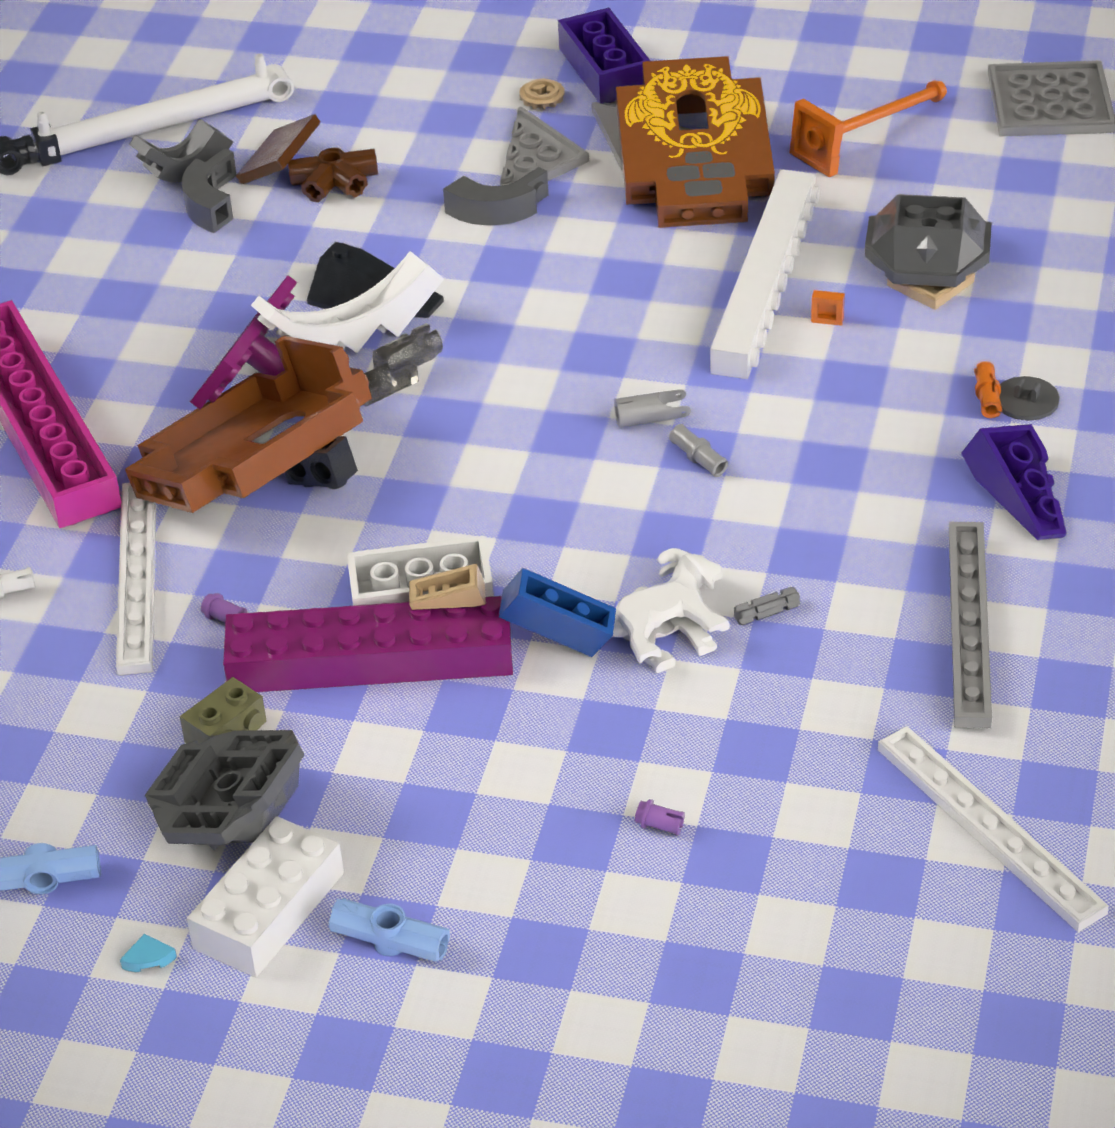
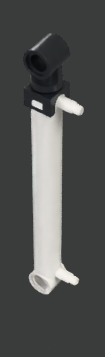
M256 54L254 63L256 74L56 128L51 127L46 113L40 111L37 113L38 126L30 128L31 135L28 134L14 140L7 136H0V173L3 175H13L23 165L36 163L38 159L42 167L62 162L61 155L271 99L275 102H283L293 94L294 85L280 65L270 64L266 66L264 56Z

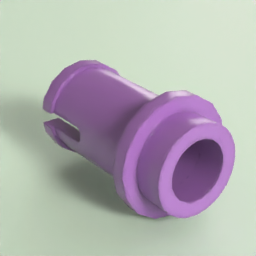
M219 593L206 595L201 604V612L210 620L216 618L225 622L226 614L247 613L246 608L224 600L223 595Z
M649 799L647 802L641 800L635 814V822L641 824V828L646 829L647 826L674 833V835L680 834L681 829L679 828L683 827L685 812L655 805L652 799Z

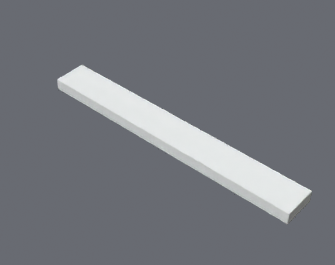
M122 483L116 670L118 675L153 672L156 503L136 498L131 484Z
M905 726L878 741V751L1077 932L1108 915V904L912 729Z

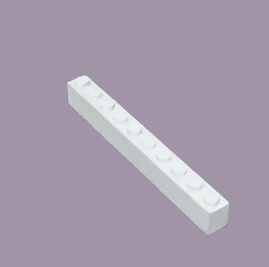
M780 169L710 348V374L748 379L752 367L758 366L759 348L765 347L766 329L772 328L773 310L779 309L780 292H785L787 274L792 273L794 256L799 255L800 238H805L807 221H811L813 215V204L818 203L820 187L815 186V174Z

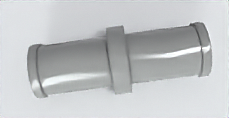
M679 424L672 429L669 440L687 453L686 456L691 462L699 463L714 477H719L726 471L729 462L711 448L710 442L705 438H698L683 424Z

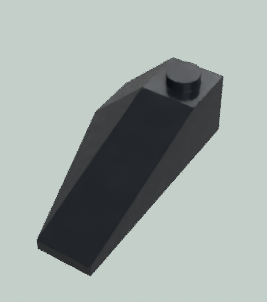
M335 241L319 258L308 293L307 304L328 309L346 303L374 287L395 268L361 248ZM434 291L414 317L429 318L444 302V297Z

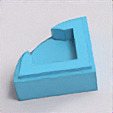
M143 934L120 959V963L124 970L141 972V969L158 965L160 968L165 967L174 961L177 956L175 948Z

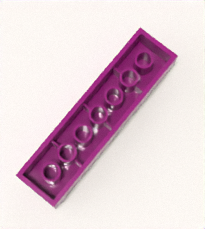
M502 596L485 597L486 604L475 607L412 610L409 602L226 614L223 665L226 681L234 677L255 692L513 675L510 622L499 618Z

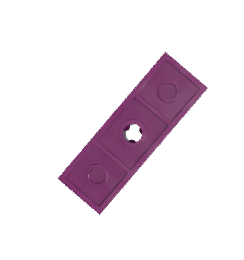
M287 275L267 302L277 309L285 310L295 297L291 291L298 282ZM259 312L190 400V403L199 410L207 400L212 403L217 400L228 383L234 379L246 362L259 373L276 376L284 371L276 345L264 336L269 328L257 319L260 316Z

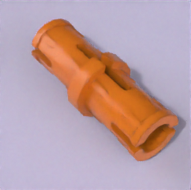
M983 361L976 365L977 368H974L977 380L975 393L981 403L982 415L986 418H995L1002 412L999 398L1001 386L999 381L996 380L994 365L991 362Z

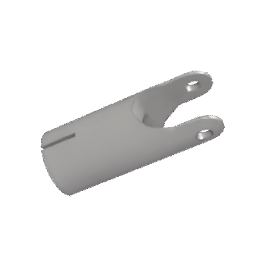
M682 389L614 399L618 427L666 421L688 416L691 413V409L688 406L673 408L665 405L669 402L684 399L686 392Z

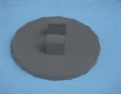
M1021 376L1010 378L1000 384L1001 394L999 398L1002 405V413L1014 419L1026 421L1039 420L1050 416L1058 408L1060 400L1058 391L1051 383L1037 377Z

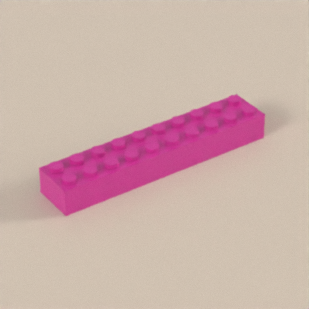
M13 301L1 303L0 423L59 529L121 508L122 502L117 477Z

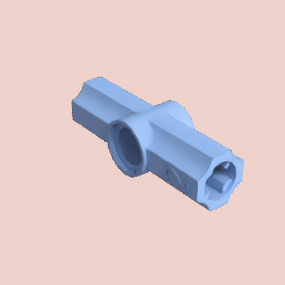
M37 843L28 847L24 855L0 858V891L26 888V890L34 894H47L54 891L58 883L101 877L97 845L56 850L52 845Z
M344 898L337 899L332 907L329 920L330 931L373 943L376 951L385 956H394L404 952L435 962L438 960L442 961L450 940V930L448 928L406 917L404 910L395 904H383L375 908Z

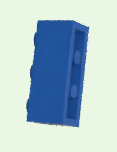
M522 568L503 589L499 618L590 657H593L613 636L616 615L615 607L525 568Z

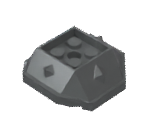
M897 194L877 215L869 216L865 257L874 266L883 270L885 276L893 284L957 287L965 281L966 276L977 272L989 263L992 222L985 221L966 197Z
M293 730L231 731L213 736L200 744L197 741L189 742L179 747L146 792L145 797L168 844H208L215 850L219 845H227L229 843H253L272 820L280 814L297 789L300 761L304 757V752Z

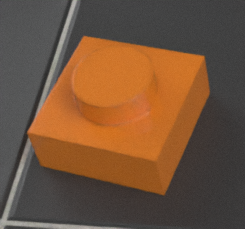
M814 290L811 303V322L842 326L844 321L845 293Z

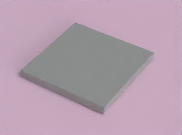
M1102 61L988 65V78L999 136L1115 133V115Z

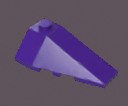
M1032 424L980 428L961 452L975 480L1037 540L1064 538L1067 532L1060 503L1054 498L1051 488L1055 484L1053 475L1048 474L1046 462L1049 460L1047 450Z

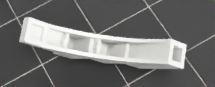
M409 251L397 267L378 284L360 296L341 305L319 311L291 312L277 309L261 296H258L251 306L260 313L257 319L272 331L275 327L279 328L276 333L281 337L288 336L342 346L343 349L348 346L358 353L376 329L383 334L389 330L398 337L444 278Z

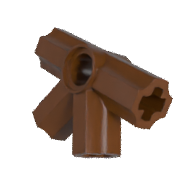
M328 148L321 151L319 156L291 159L288 163L292 186L301 185L302 193L310 201L318 203L327 196L333 187H338L346 195H351L353 198L362 195L363 190L368 185L366 176L379 174L375 148L343 152L340 148Z

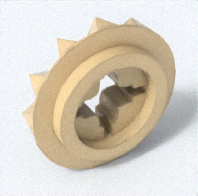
M550 79L532 80L524 84L519 92L520 100L523 101L524 106H532L533 109L539 107L544 110L549 106L556 107L557 103L563 102V96L565 95L564 87L559 82Z

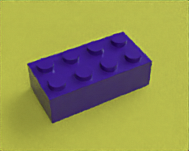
M609 7L558 20L559 49L599 103H612L616 101V86L643 85L642 61L651 60Z

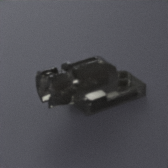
M425 323L413 329L410 336L404 333L398 339L373 351L374 369L364 373L369 381L368 387L372 396L371 400L363 404L365 407L419 382L417 366L434 359L443 350L442 339L436 329L429 332L430 324Z

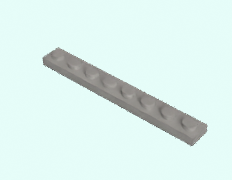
M949 521L954 727L991 728L992 706L984 522Z

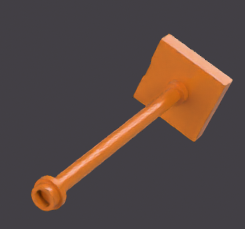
M933 80L928 82L924 90L845 121L837 119L804 98L795 101L789 153L828 177L837 175L840 145L844 133L927 100L933 102L941 101L946 96L947 88L942 81Z

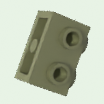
M234 677L230 678L180 716L184 742L197 741L199 744L213 736L231 731L258 730L267 722L263 696Z

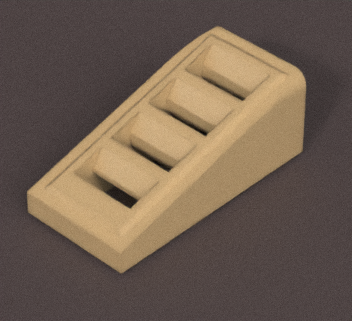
M477 564L409 581V605L412 610L475 607L486 604L485 582ZM423 591H428V594L423 595Z

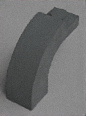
M199 119L190 134L176 146L159 148L137 135L134 136L129 145L138 151L136 157L143 161V166L157 178L168 182H182L186 168L195 159L206 162L224 148L229 150L233 141L215 127Z
M224 148L206 162L195 159L186 168L182 177L185 207L189 218L199 227L212 233L217 232L233 220L230 194L218 190L237 175L234 152Z
M537 167L519 180L502 186L483 185L466 176H462L443 188L445 213L466 223L487 226L510 224L529 218L537 213L536 203L549 196L547 171Z

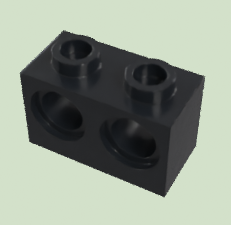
M338 436L334 441L318 449L284 473L288 484L338 489L343 487L358 469L347 437Z

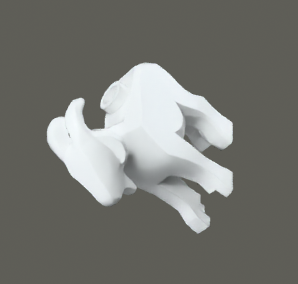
M677 548L668 549L657 558L660 564L672 562L661 568L659 572L660 577L673 573L672 578L668 582L651 587H640L632 594L623 597L616 606L612 637H623L630 641V647L639 663L646 662L652 666L656 673L675 666V658L669 652L661 650L655 645L656 638L665 637L680 630L691 641L698 655L702 656L717 649V644L712 640L711 635L705 631L719 630L723 632L730 629L729 621L724 616L713 613L704 604L699 592L703 585L714 589V581L722 578V567L701 555L691 554Z

